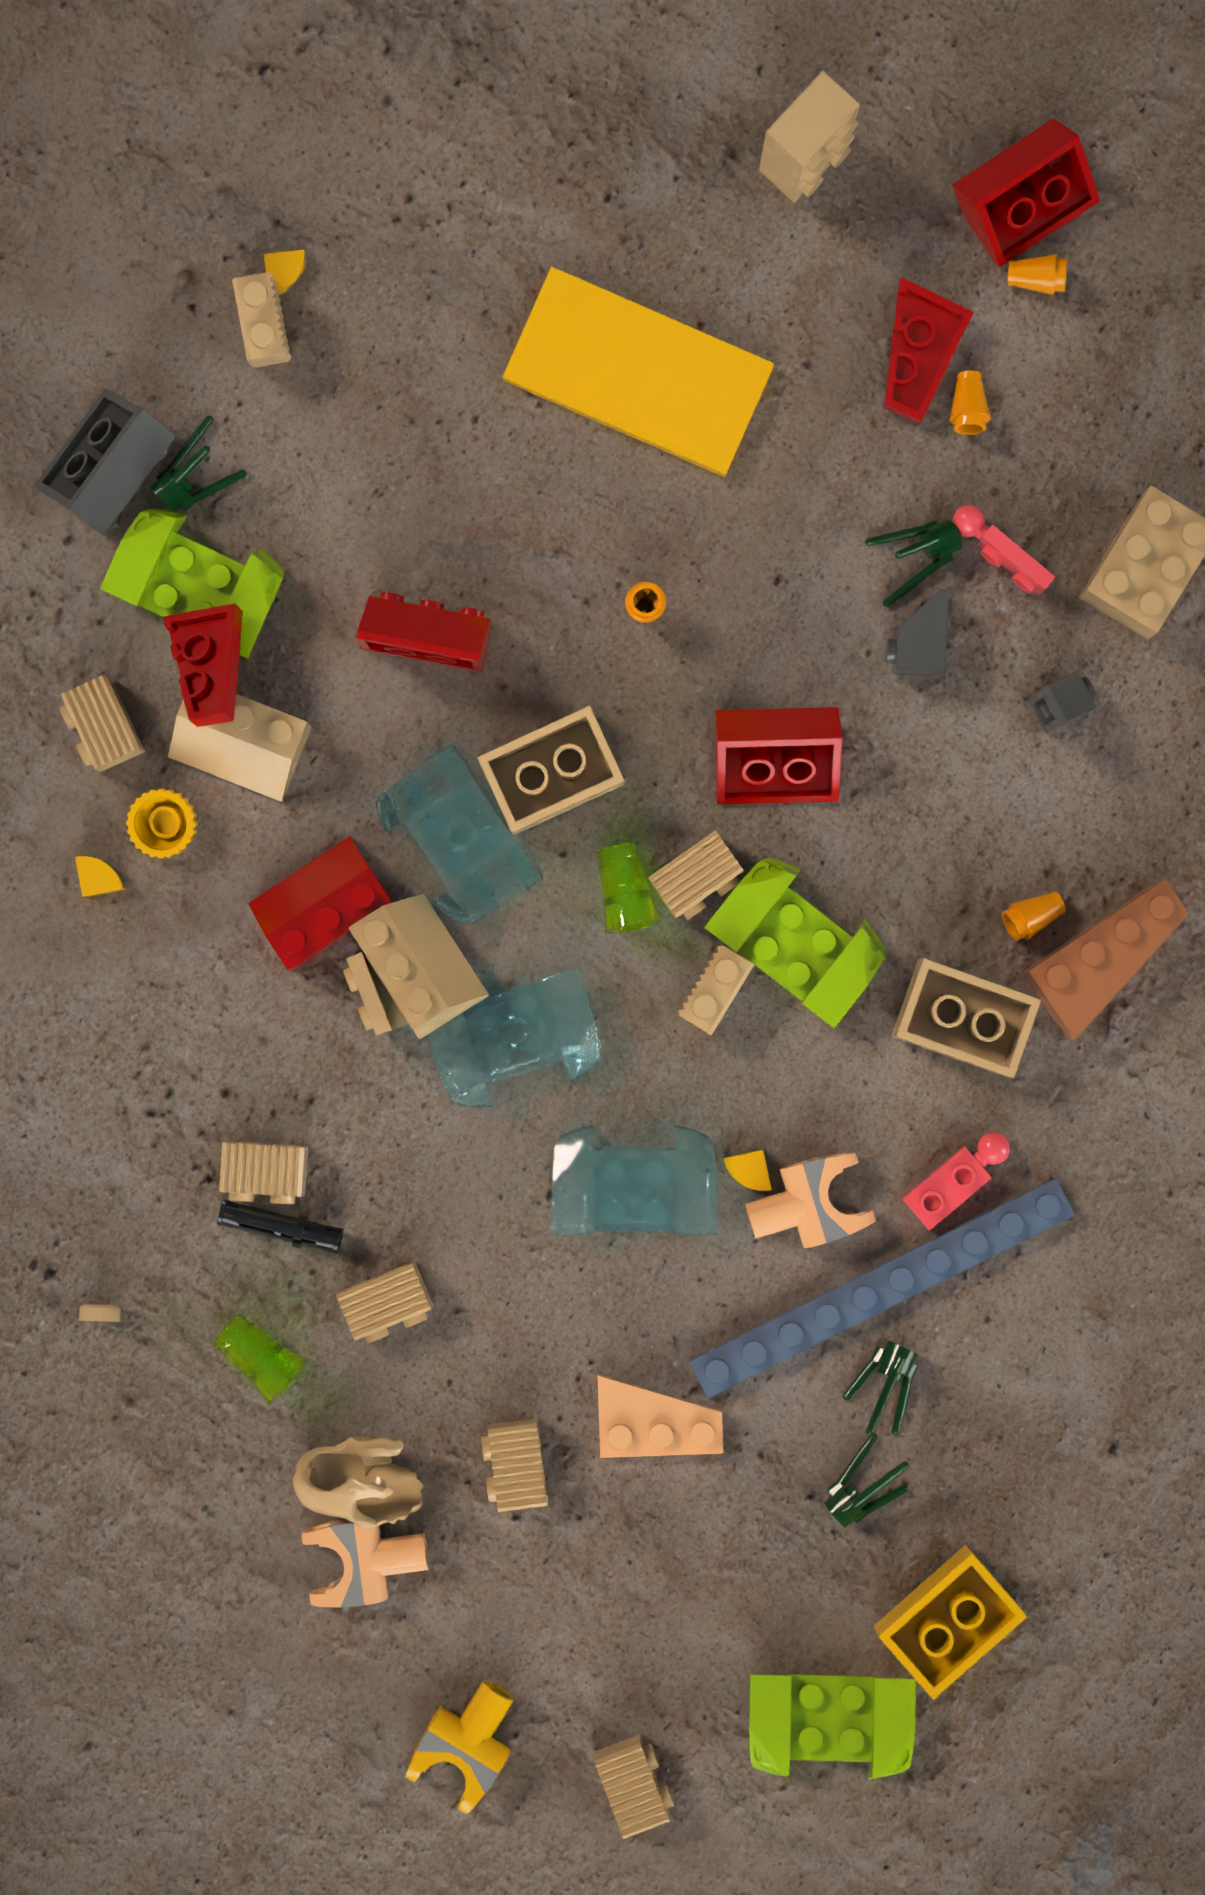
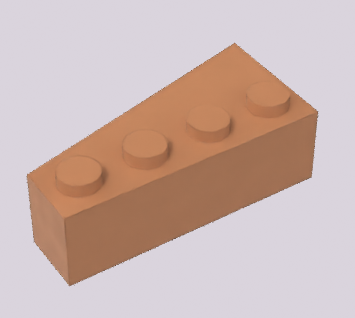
M1166 879L1155 882L1022 971V974L1067 1040H1076L1189 913Z

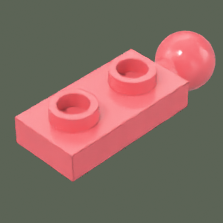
M964 505L956 510L952 522L956 526L959 535L968 538L976 537L979 540L977 545L982 548L980 554L983 558L997 568L1002 565L1014 575L1011 578L1012 581L1021 590L1028 594H1031L1033 591L1039 596L1054 580L1055 576L998 528L993 524L991 527H988L985 524L984 513L980 508L975 505Z
M989 1132L980 1138L977 1152L974 1155L965 1146L961 1147L902 1197V1200L930 1231L992 1178L984 1167L987 1164H1000L1007 1159L1010 1153L1008 1139L1001 1133Z

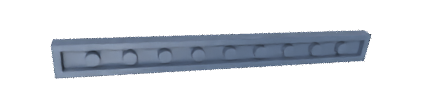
M1053 1178L690 1359L689 1362L707 1398H710L1075 1216L1058 1180Z

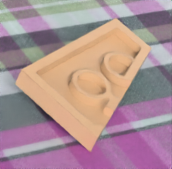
M597 1373L600 1458L724 1454L721 1410L676 1396L672 1397L648 1390V1388L635 1384L621 1382Z

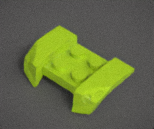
M157 508L140 512L120 541L100 589L162 617L235 603L243 611L239 655L248 659L283 580L284 569L262 549L251 553L247 563L244 564L178 533L188 514Z
M773 857L762 859L740 881L704 928L736 953L742 954L801 1000L802 1004L835 1028L864 992L880 968L886 955L885 944L866 919L855 934L851 935L789 887L801 870L800 868Z
M750 1674L749 1744L750 1761L755 1769L787 1777L790 1772V1760L869 1762L868 1780L903 1773L910 1768L915 1740L916 1679L881 1678L865 1675Z

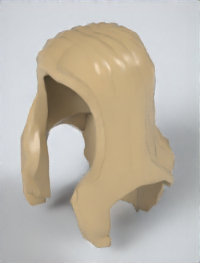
M355 1436L336 1446L312 1449L300 1457L296 1464V1472L292 1478L296 1496L304 1507L319 1514L347 1519L359 1527L369 1530L387 1522L394 1524L397 1519L405 1520L410 1513L417 1511L422 1505V1493L420 1491L424 1486L417 1479L415 1472H412L407 1467L392 1464L390 1456L400 1454L404 1446L403 1442L400 1440L393 1441L383 1436L374 1438Z

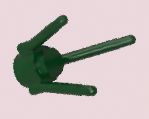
M210 415L197 427L167 468L156 477L158 480L150 487L172 512L178 506L187 511L197 501L233 484L247 475L245 470H240L191 495L188 493L194 486L186 476L210 452V447L205 445L180 470L178 468L212 424L213 417Z
M950 519L939 524L933 520L922 526L882 534L865 540L867 546L920 536V542L897 551L895 557L901 559L924 550L929 559L936 557L933 562L883 601L885 607H889L938 568L952 562V553L962 549L959 532Z
M889 1340L885 1349L876 1347L870 1361L843 1394V1399L849 1400L878 1364H881L878 1372L888 1376L867 1426L866 1433L868 1435H873L896 1381L900 1383L902 1381L892 1426V1434H899L912 1378L918 1368L914 1364L918 1354Z
M875 1433L869 1435L839 1479L828 1488L832 1496L824 1503L835 1519L845 1528L853 1521L856 1523L860 1522L871 1512L895 1500L909 1490L908 1485L904 1484L870 1503L867 1502L869 1498L909 1468V1464L906 1461L889 1471L862 1493L853 1484L847 1489L845 1488V1485L877 1440Z

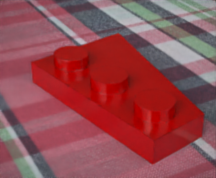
M900 277L898 283L883 408L920 425L974 312Z
M235 603L163 616L165 628L169 631L172 645H170L172 657L177 661L181 676L179 684L188 719L196 727L234 721L243 611Z

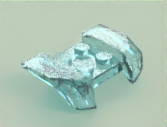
M452 745L391 785L376 800L377 810L384 831H395L405 824L448 887V891L433 899L432 902L457 923L470 924L484 917L542 879Z
M579 967L539 979L540 982L485 998L427 1035L443 1085L449 1098L460 1107H493L486 1085L562 1062L565 1063L572 1083L599 1064L601 1048Z
M593 1125L562 1134L556 1143L553 1160L552 1235H593V1231H675L676 1235H717V1173L714 1146L707 1134L680 1125H675V1147H593Z

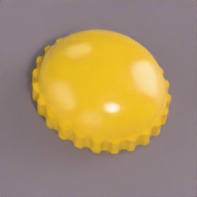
M153 789L150 792L143 793L141 797L135 799V803L130 806V812L127 813L128 821H126V825L128 826L127 833L131 836L130 841L134 842L135 847L141 849L143 854H149L150 857L157 856L161 859L165 856L170 858L174 854H180L182 850L188 848L189 843L193 842V835L197 832L195 830V827L198 825L195 820L197 815L193 812V805H190L188 803L189 800L183 798L181 793H175L172 789Z

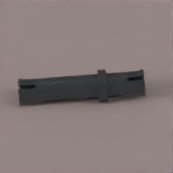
M223 1200L217 1220V1225L280 1239L292 1243V1247L301 1248L303 1245L333 1254H338L344 1228L309 1221L307 1216L300 1215L299 1218L286 1216L256 1207L241 1205L229 1200Z

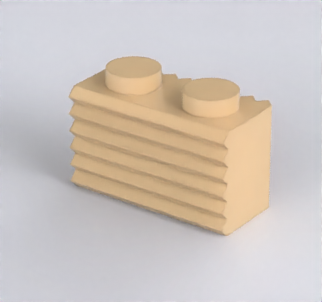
M269 272L232 279L244 347L249 364L252 368L289 362L291 355L288 352L290 348L287 345L288 339L285 336L287 332L284 329L285 323L282 320L284 318L281 312L283 308L280 305L281 300L278 296L277 282L273 275Z
M106 674L101 675L61 694L65 705L59 707L68 728L71 730L76 727L82 742L76 744L87 767L93 764L95 770L102 772L145 752L111 677Z
M715 830L649 876L648 881L674 918L677 919L683 914L688 921L707 907L703 900L717 891L720 897L735 888L740 883L737 876L744 870Z
M723 945L715 948L716 953L711 955L712 960L707 962L708 967L703 968L704 974L698 976L699 981L694 983L695 988L690 989L691 995L686 996L687 1002L682 1003V1010L677 1011L680 1018L708 1035L713 1034L754 966L753 963Z
M236 1141L222 1142L219 1192H228L229 1200L253 1201L254 1194L270 1195V1203L294 1204L295 1197L304 1196L306 1191L308 1146Z
M415 1261L351 1286L336 1294L354 1341L364 1337L367 1344L388 1336L390 1333L387 1327L403 1322L404 1327L408 1328L427 1320L425 1312L433 1308Z
M538 1419L490 1424L488 1426V1436H481L484 1461L491 1460L493 1477H486L489 1502L497 1501L498 1512L547 1506L548 1496Z
M635 1735L632 1738H627L624 1741L594 1752V1764L623 1839L670 1821L668 1808L674 1807V1802L667 1783L658 1784L654 1769L660 1766L651 1743L644 1745L641 1736Z

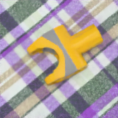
M483 1680L461 1717L440 1705L420 1737L405 1777L415 1782L422 1771L426 1772L430 1766L438 1762H449L456 1765L465 1777L464 1786L466 1787L456 1809L464 1814H468L490 1789L511 1752L509 1747L492 1736L513 1704V1696L499 1685Z

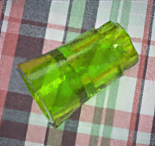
M622 843L598 850L600 860L598 871L604 902L605 933H624L659 924L661 920L652 900L643 861L638 856L636 844Z
M241 1314L233 1318L221 1331L213 1344L225 1354L224 1358L251 1382L269 1405L281 1396L308 1362L269 1336L254 1322L251 1324Z

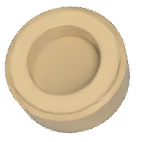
M82 1304V1306H79V1321L120 1322L121 1308L119 1305Z

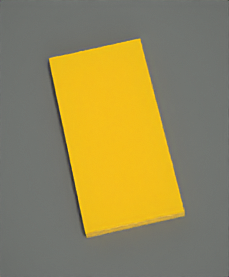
M551 266L502 379L506 383L725 478L775 363Z

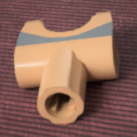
M856 1152L815 1157L779 1169L786 1191L745 1203L755 1239L797 1227L803 1248H810L842 1239L876 1222L873 1210L856 1214L853 1211L842 1212L835 1209L829 1200L828 1189L834 1177L844 1172V1168L859 1163Z
M344 1518L322 1523L301 1532L302 1544H319V1547H328L338 1553L344 1564V1574L335 1582L329 1583L328 1587L318 1588L309 1592L310 1604L313 1606L348 1608L380 1603L389 1599L386 1576L429 1570L428 1550L424 1533L381 1539L379 1526L369 1530L359 1527Z

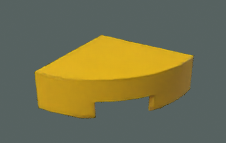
M305 250L264 254L265 270L275 278L277 282L276 287L279 291L278 295L289 290L288 288L302 274L306 262Z
M89 856L75 857L82 897L125 890L119 874L104 861Z
M763 1149L723 1158L726 1169L741 1185L757 1191L772 1190Z

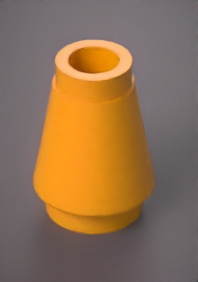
M1057 254L1009 261L1008 286H1016L1054 296L1055 292H1065L1067 258H1057Z
M973 370L962 371L957 374L950 422L954 424V431L958 434H980L986 431L987 423L991 419L982 374Z
M640 582L632 586L628 591L625 599L626 609L633 619L644 623L652 622L664 613L666 596L663 590L655 583ZM648 601L652 604L653 610L649 613H646L645 610L640 612L637 607L638 604Z
M1053 891L1049 894L1010 903L1008 909L1002 912V921L1013 940H1029L1060 915L1066 913V907L1061 896L1056 891Z

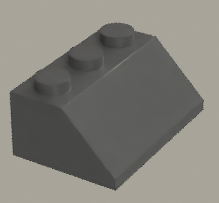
M105 388L34 487L86 525L105 535L108 529L118 522L121 511L132 496L142 489L145 478L156 463L166 456L169 445L176 436L142 408Z

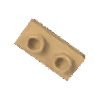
M361 952L346 958L349 967L343 969L351 992L359 990L364 1006L359 1007L358 1011L367 1031L374 1029L376 1036L408 1025L409 1023L366 955Z

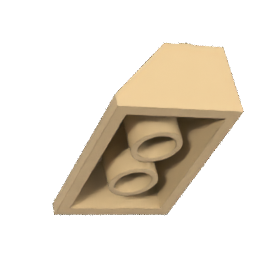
M236 694L234 721L196 727L189 721L184 700H182L176 716L168 758L283 802L312 726L307 721Z
M424 893L383 905L348 927L419 1040L489 996Z

